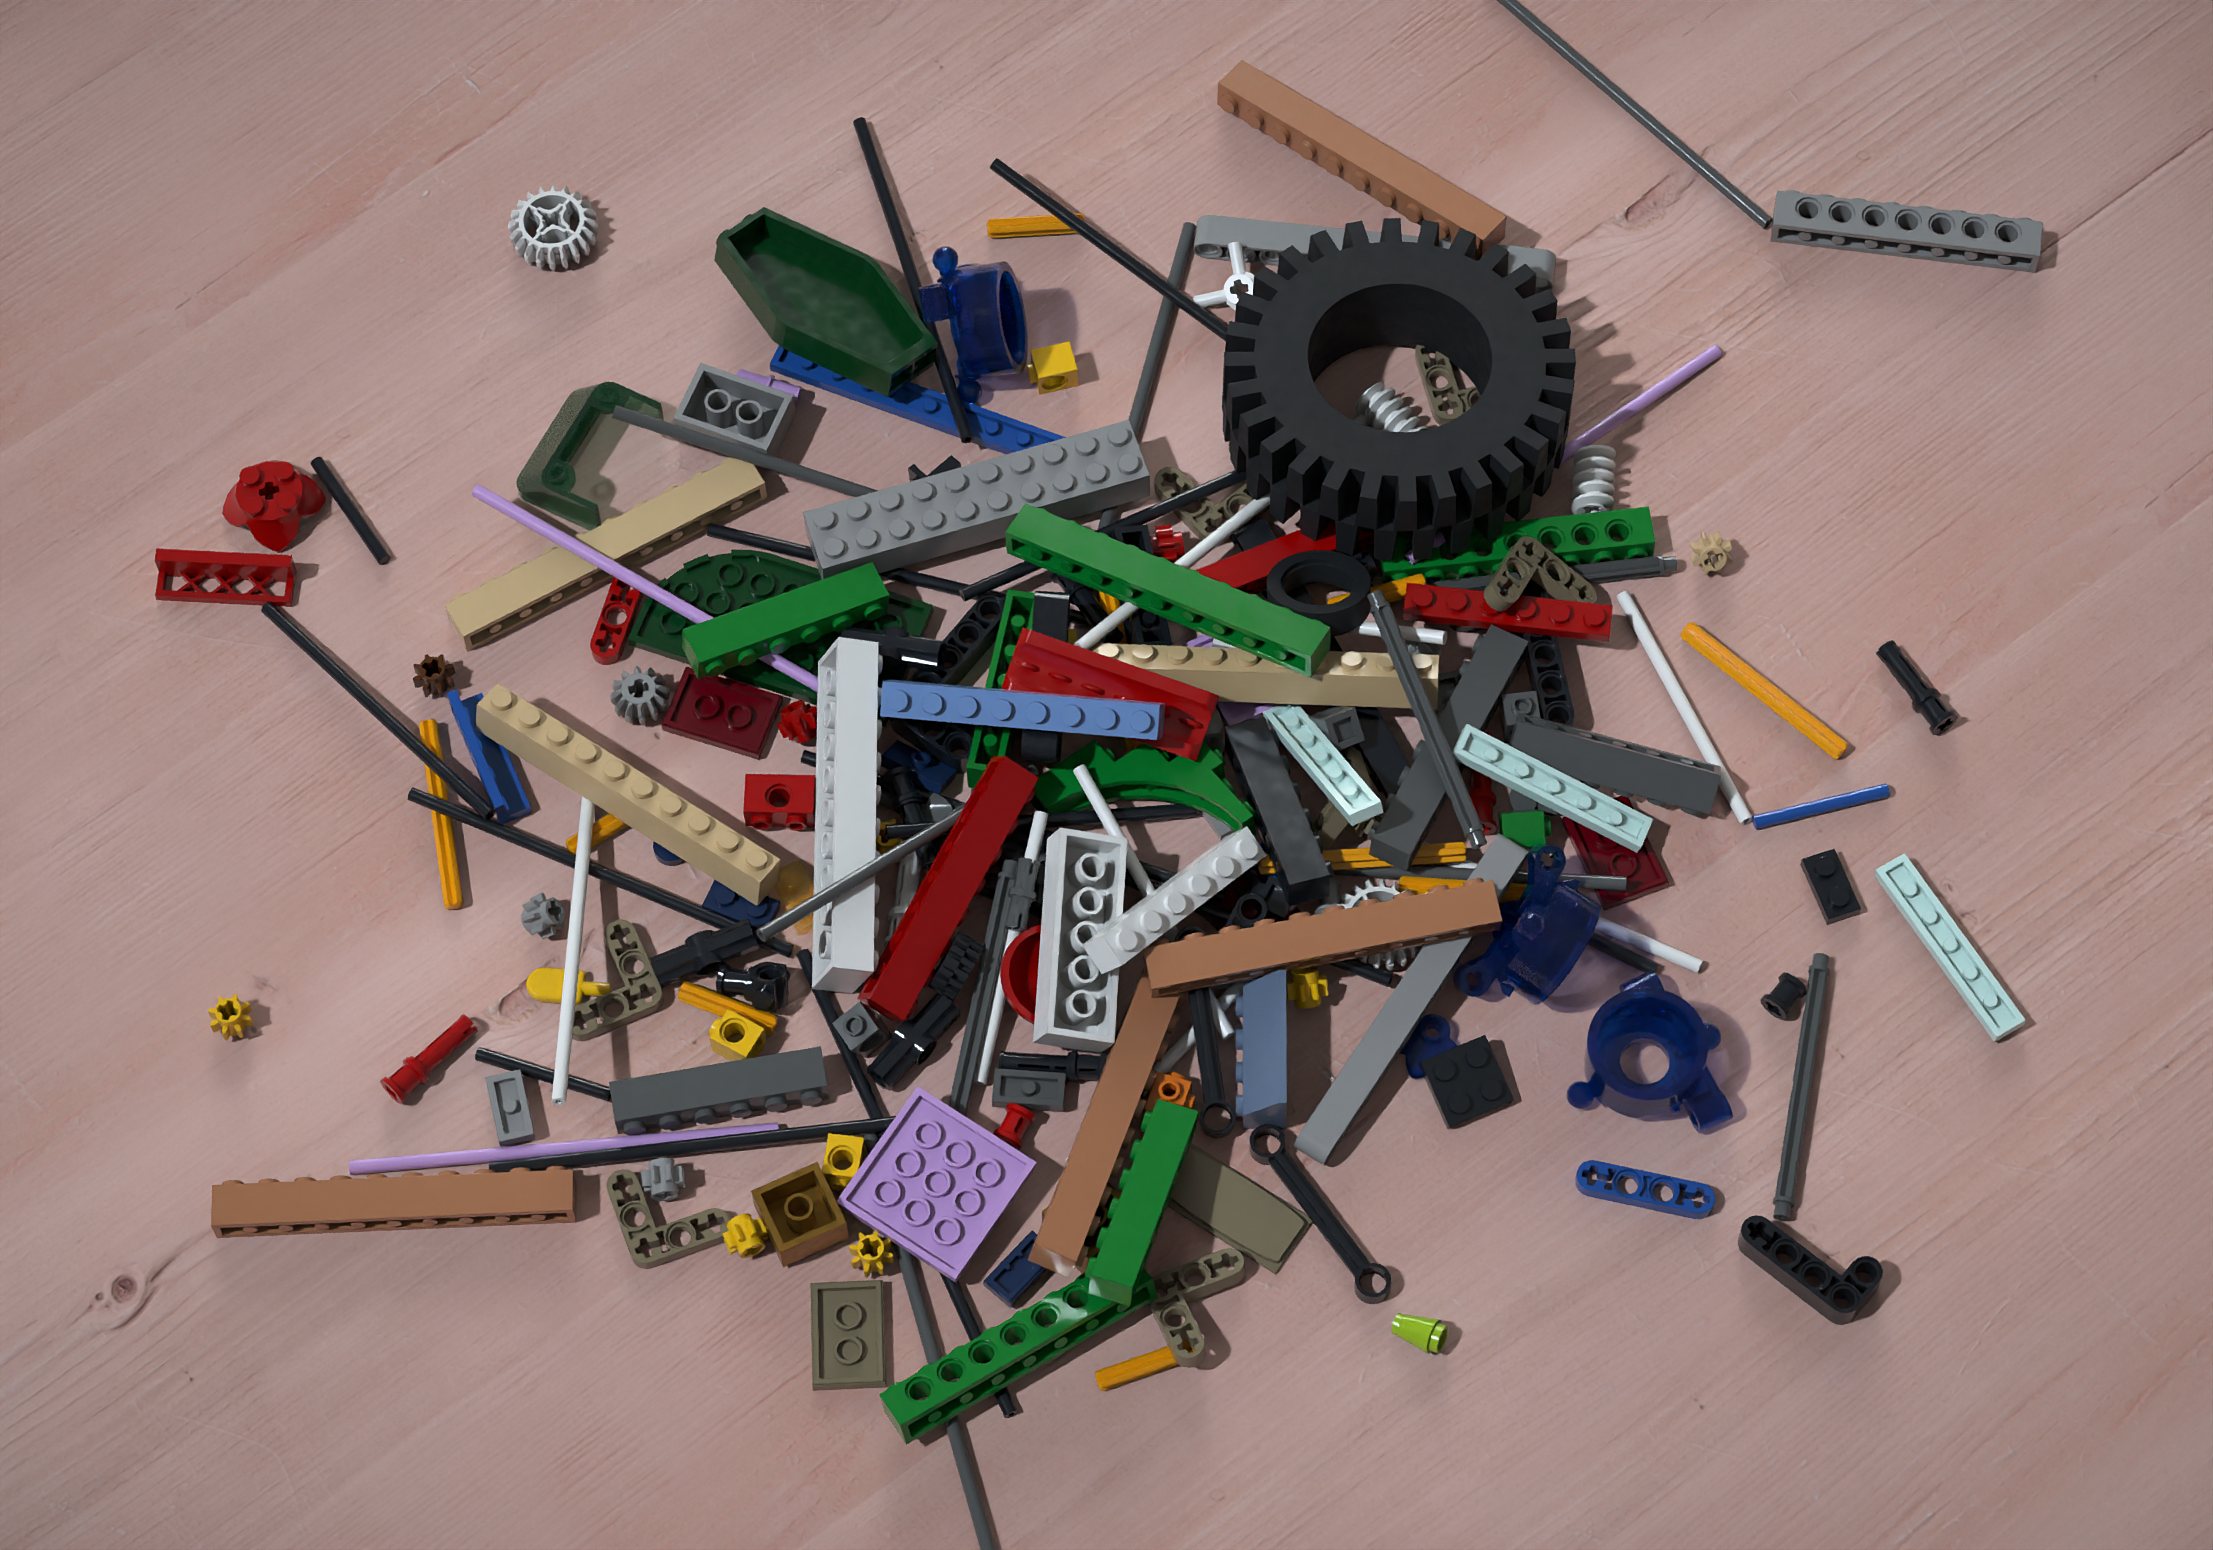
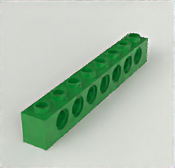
M1649 506L1520 520L1519 522H1504L1502 533L1489 541L1473 525L1467 550L1452 554L1447 542H1445L1438 548L1436 546L1433 548L1430 559H1421V563L1414 565L1404 556V554L1412 549L1409 536H1396L1392 560L1379 559L1382 584L1416 574H1423L1426 582L1494 575L1509 549L1524 536L1532 537L1542 545L1553 544L1557 546L1555 549L1548 550L1568 566L1650 557L1654 553L1655 538ZM1618 536L1623 538L1624 541L1617 542L1612 540L1611 537ZM1586 540L1591 544L1581 545L1577 541ZM1485 551L1490 555L1479 556L1476 554V552ZM1453 555L1456 558L1453 560H1446L1442 556ZM1508 568L1509 573L1516 572L1514 569Z
M1144 1268L1130 1306L1089 1294L1090 1279L1085 1278V1273L1081 1274L1074 1282L1058 1291L1050 1292L1043 1300L1031 1307L1019 1310L1012 1318L1000 1325L988 1328L981 1336L969 1343L957 1346L938 1361L927 1364L907 1379L890 1385L886 1391L879 1394L887 1417L906 1445L1157 1299L1152 1277ZM986 1360H991V1361H989V1362H987V1363L981 1364L982 1362H984V1361H986ZM959 1378L957 1381L950 1382L953 1379Z

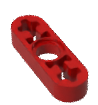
M616 577L612 580L590 642L593 658L602 665L614 664L621 658L644 594L635 588L629 589L626 595V603L623 602L622 588H626L628 584ZM616 611L623 612L627 616L626 620L619 625H613L607 619L611 613ZM609 633L612 635V648H608L606 653H602L601 647L606 646Z

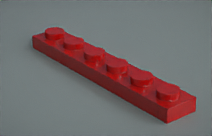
M1407 583L1403 619L1489 629L1491 625H1494L1505 631L1609 642L1613 605L1520 595L1518 600L1506 611L1500 612L1487 604L1484 599V591Z

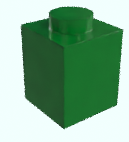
M1528 809L1498 812L1499 833L1521 847L1546 846L1545 837H1551L1550 817L1544 816L1543 810Z

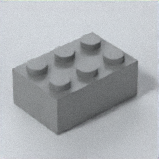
M700 363L674 416V424L776 457L796 415L794 396Z

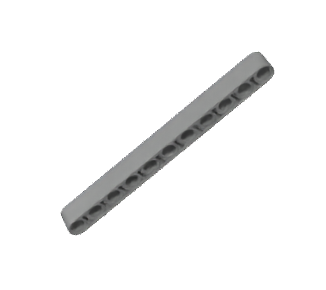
M1204 215L1197 220L1193 251L1202 258L1231 261L1228 244L1241 242L1245 263L1278 266L1279 253L1291 245L1307 258L1310 236L1323 230L1327 231L1337 248L1342 250L1345 229ZM1366 231L1370 243L1380 242L1381 232ZM1402 235V242L1417 243L1419 236ZM1439 239V247L1450 248L1451 244L1449 242ZM1499 245L1509 251L1508 275L1526 264L1536 273L1535 293H1540L1547 289L1552 290L1556 267V255L1553 252L1538 248Z
M1499 833L1467 880L1483 878L1484 882L1493 880L1499 903L1523 867L1530 852ZM1477 935L1425 944L1299 1133L1293 1147L1323 1166L1326 1165Z

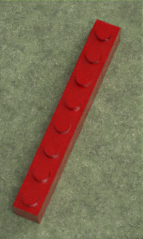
M1006 756L991 757L878 960L876 971L870 975L858 996V1000L892 1021H905L906 1018H909L918 1006L917 997L922 988L932 981L935 975V969L933 968L939 957L944 956L952 944L950 937L955 928L960 926L967 918L969 913L967 907L971 899L983 889L986 882L984 878L986 872L1000 858L1002 843L1006 836L1011 835L1019 823L1017 816L1022 807L1032 800L1036 791L1034 786L1038 780L1037 776Z

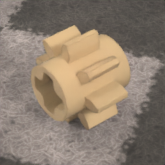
M1719 531L1714 535H1706L1704 532H1701V538L1698 542H1691L1690 544L1692 551L1696 553L1690 557L1693 566L1701 564L1704 575L1709 571H1717L1721 574L1725 564L1733 562L1730 554L1727 553L1732 549L1730 540L1722 542ZM1714 551L1715 554L1709 555L1708 552Z

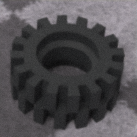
M959 931L953 939L949 950L942 957L928 987L953 1001L974 968L984 945Z

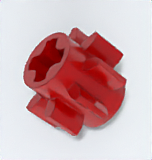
M1171 524L1155 526V535L1150 536L1154 556L1164 557L1171 563H1175L1178 557L1185 555L1181 531L1173 532Z
M800 700L787 705L781 710L782 721L777 723V726L783 738L794 739L795 743L799 744L809 741L817 735L816 706L805 705L804 701Z

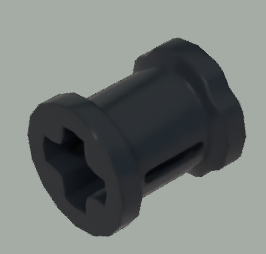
M1783 972L1778 977L1779 983L1772 992L1765 994L1761 998L1762 1006L1771 1015L1780 1020H1785L1789 1016V1009L1796 1000L1803 998L1807 994L1805 985L1798 978Z

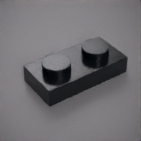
M1835 849L1827 850L1801 860L1800 865L1827 925L1860 914L1861 907Z

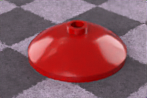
M1041 925L1027 929L1009 944L1002 958L1000 969L1001 985L1006 999L1017 1014L1034 1024Z

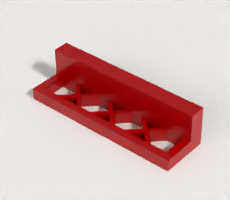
M156 548L155 563L159 571L155 592L156 600L261 606L271 602L275 606L292 607L297 573L292 555ZM167 576L182 577L186 582L177 591L165 590ZM207 578L216 579L220 584L212 592H202L197 587ZM240 580H249L254 586L245 594H236L231 589ZM273 582H286L284 596L269 595L265 588Z

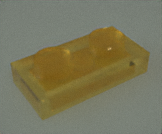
M801 859L779 869L778 884L774 888L786 912L814 896V884ZM813 913L793 924L798 936L813 930Z

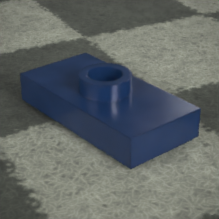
M899 740L881 756L882 767L891 770L900 766H909L912 771L910 778L913 783L939 795L955 780L957 773L956 769L930 757L926 752L918 751Z
M1033 1230L983 1281V1285L1009 1308L1047 1270L1045 1267L1028 1261L1037 1237Z

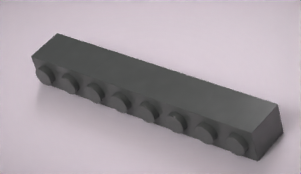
M1494 625L1489 627L1485 636L1479 634L1471 651L1474 654L1470 662L1465 660L1458 672L1457 679L1460 680L1456 688L1450 686L1442 702L1445 708L1441 715L1435 713L1451 752H1453L1462 729L1466 724L1482 732L1486 730L1501 703L1502 694H1506L1525 660L1529 641ZM1422 739L1414 750L1412 758L1415 761L1412 767L1405 766L1399 777L1397 785L1400 788L1397 794L1390 793L1383 806V812L1385 813L1381 822L1374 821L1367 836V839L1371 841L1369 855L1406 872L1449 797L1426 741ZM1455 760L1461 774L1466 765Z

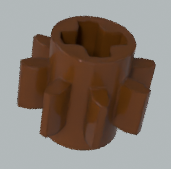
M426 654L425 659L420 664L413 665L417 674L413 678L415 688L423 686L425 697H428L430 694L443 697V692L448 687L454 688L455 684L451 677L456 673L454 665H445L443 654L438 657H430Z

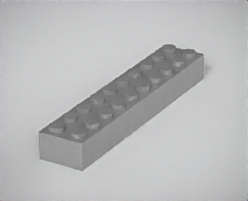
M1126 420L803 512L806 534L822 580L873 562L879 574L1005 538V531L1025 503L1036 508H1043L1053 515L1068 520L1150 496V475L1130 421Z

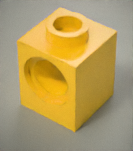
M1070 341L1030 350L1031 363L1026 364V370L1030 384L1036 383L1039 395L1078 386V369Z
M727 1009L722 1019L718 1017L713 1022L708 1033L712 1051L730 1061L757 1057L767 1042L763 1027ZM732 1034L744 1036L739 1042L732 1043L727 1041V1038Z
M828 1133L822 1173L831 1190L843 1192L863 1164L866 1153L863 1137ZM841 1160H847L852 1163L846 1170H839L834 1167Z

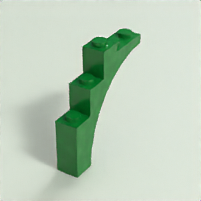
M1093 740L1040 775L1034 786L1036 789L1035 794L1030 801L1037 811L1046 813L1081 811L1093 807L1073 773L1076 767L1085 764L1106 803L1126 799H1156L1180 803L1207 813L1227 825L1234 832L1247 826L1253 836L1256 835L1254 823L1256 814L1253 808L1246 801L1241 803L1235 796L1232 785L1225 778V759L1216 748L1210 749L1204 741L1195 762L1180 756L1170 760L1165 751L1143 743L1117 760L1108 748L1102 749Z

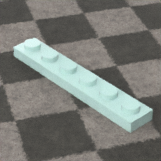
M1280 704L1263 711L1268 727L1276 731L1278 739L1351 826L1368 821L1370 818L1383 813L1380 799L1317 725L1308 718L1309 716L1299 704Z
M1466 724L1462 729L1452 752L1454 760L1636 853L1641 849L1653 821L1652 818L1469 724Z
M1904 853L1876 869L1874 873L1875 878L1994 1043L2024 1026L2025 1018Z

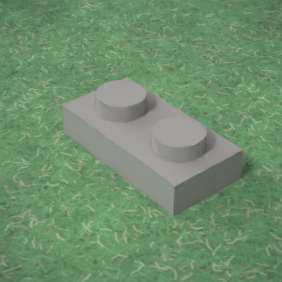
M521 1070L485 1077L500 1147L536 1139Z

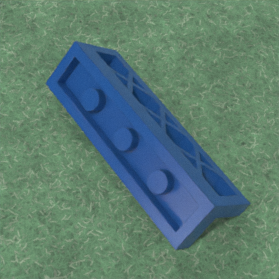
M456 689L447 692L451 711L491 806L496 811L495 815L498 822L505 824L531 814V806L506 748L476 730L477 704L484 698L483 694L479 693L460 700Z

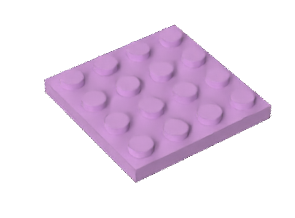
M917 1086L836 1202L841 1209L956 1283L1037 1167V1162Z

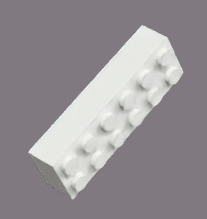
M1062 827L1047 838L1033 1043L1101 1053L1115 1042L1119 967L1101 974L1082 945L1123 914L1128 838Z

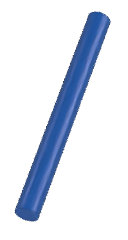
M1885 783L1752 816L1754 828L1759 829L1890 796L1888 785Z

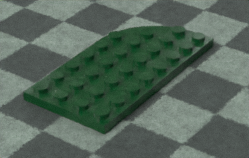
M734 549L731 550V553L711 557L706 554L683 564L684 568L674 573L668 579L664 578L657 586L715 618L822 579L818 568L762 551ZM888 591L889 602L886 613L878 619L872 621L864 620L851 626L883 632L885 627L895 626L908 631L914 637L923 638L934 611L933 605ZM648 596L629 635L628 642L630 646L690 665L682 648V630L696 623ZM833 631L822 635L814 642L796 644L779 655L818 677V661L836 639L841 637L842 632ZM759 659L747 666L738 665L726 669L721 674L817 705L816 691ZM903 667L899 672H890L882 669L881 674L878 676V687L882 688L883 681L887 680L905 681L910 668ZM880 705L877 719L881 720L882 727H886L889 717L880 716Z

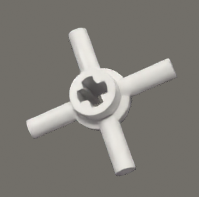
M1241 242L1228 244L1233 275L1226 281L1224 289L1194 296V302L1200 307L1204 308L1227 303L1229 307L1236 310V303L1240 298L1238 292L1242 291V286L1249 288V291L1245 293L1253 295L1255 275L1246 272Z

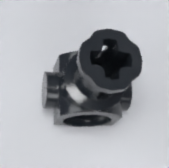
M767 961L759 963L754 967L751 966L748 971L732 969L730 965L722 964L718 970L716 990L717 993L724 996L728 993L744 995L746 1001L752 1002L754 1009L776 1013L778 1009L785 1007L788 1003L790 973L787 970L786 964Z

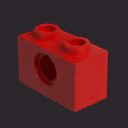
M746 774L743 807L746 826H752L758 830H767L771 827H787L795 831L804 830L807 827L815 828V775ZM779 800L788 802L783 807L773 806V803Z

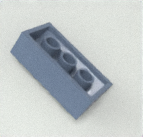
M1277 970L1243 983V996H1236V1017H1243V1029H1236V1050H1243V1062H1236V1083H1243V1095H1236V1116H1243V1129H1255L1263 1124H1272L1280 1129H1286V970Z

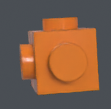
M1157 1072L1144 1109V1115L1147 1110L1153 1112L1157 1099L1194 1109L1196 1096L1192 1095V1082L1179 1073L1168 1072L1164 1074Z

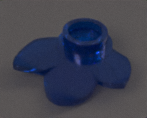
M1428 1014L1421 1019L1419 1025L1399 1053L1406 1055V1069L1412 1079L1424 1078L1419 1066L1420 1061L1457 1046L1450 1038L1449 1023L1445 1018L1437 1014ZM1428 1029H1436L1439 1034L1436 1037H1430L1426 1034V1031Z

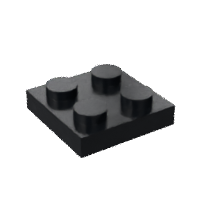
M1486 1035L1419 1063L1447 1129L1509 1104L1514 1100Z

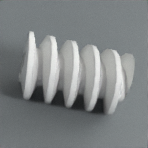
M1379 382L1367 389L1356 403V411L1360 415H1364L1365 422L1372 425L1374 429L1389 432L1428 430L1427 426L1417 428L1420 418L1417 416L1409 418L1412 409L1408 406L1400 409L1404 400L1401 397L1393 399L1395 395L1394 388H1388L1383 391L1385 386L1383 382Z
M1589 445L1578 449L1574 453L1572 472L1574 476L1572 487L1574 489L1572 490L1571 497L1573 500L1571 504L1573 514L1609 511L1608 509L1614 506V498L1611 496L1615 491V487L1612 485L1615 481V475L1612 471L1616 467V463L1613 461L1616 457L1614 448L1606 445Z

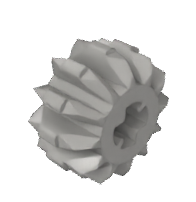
M636 665L634 674L631 675L623 670L621 674L622 680H614V692L610 695L612 704L616 705V714L619 717L625 715L626 722L629 725L636 718L639 719L640 724L643 726L648 717L657 721L659 718L658 711H666L668 708L666 700L670 697L669 689L665 687L664 677L662 675L655 676V672L651 667L645 673H641V669Z

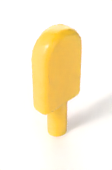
M541 967L533 970L526 981L529 995L539 1002L561 1004L565 969ZM579 970L576 1005L582 1004L583 995L602 996L611 992V983L586 981V973L583 970Z

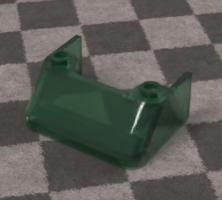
M603 382L573 391L517 477L516 485L520 497L532 505L589 531L597 528L602 524L598 505L570 492L575 485L576 475L569 463L601 413L613 414L617 405L664 421L661 403L615 382Z

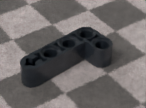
M1751 1216L1741 1226L1738 1237L1740 1251L1836 1325L1849 1324L1854 1320L1878 1290L1883 1276V1269L1877 1259L1873 1257H1858L1840 1275L1763 1216ZM1756 1234H1759V1235L1762 1236V1238H1761V1237H1757V1238H1755V1240H1753V1239H1751V1238L1749 1237V1236L1754 1237V1236H1756ZM1786 1254L1792 1258L1793 1262L1791 1264H1782L1776 1259V1256ZM1865 1272L1872 1277L1873 1281L1869 1283L1862 1282L1856 1277V1274ZM1815 1276L1819 1278L1822 1285L1817 1287L1811 1286L1804 1278ZM1838 1298L1845 1299L1850 1303L1851 1307L1841 1309L1834 1304V1300Z

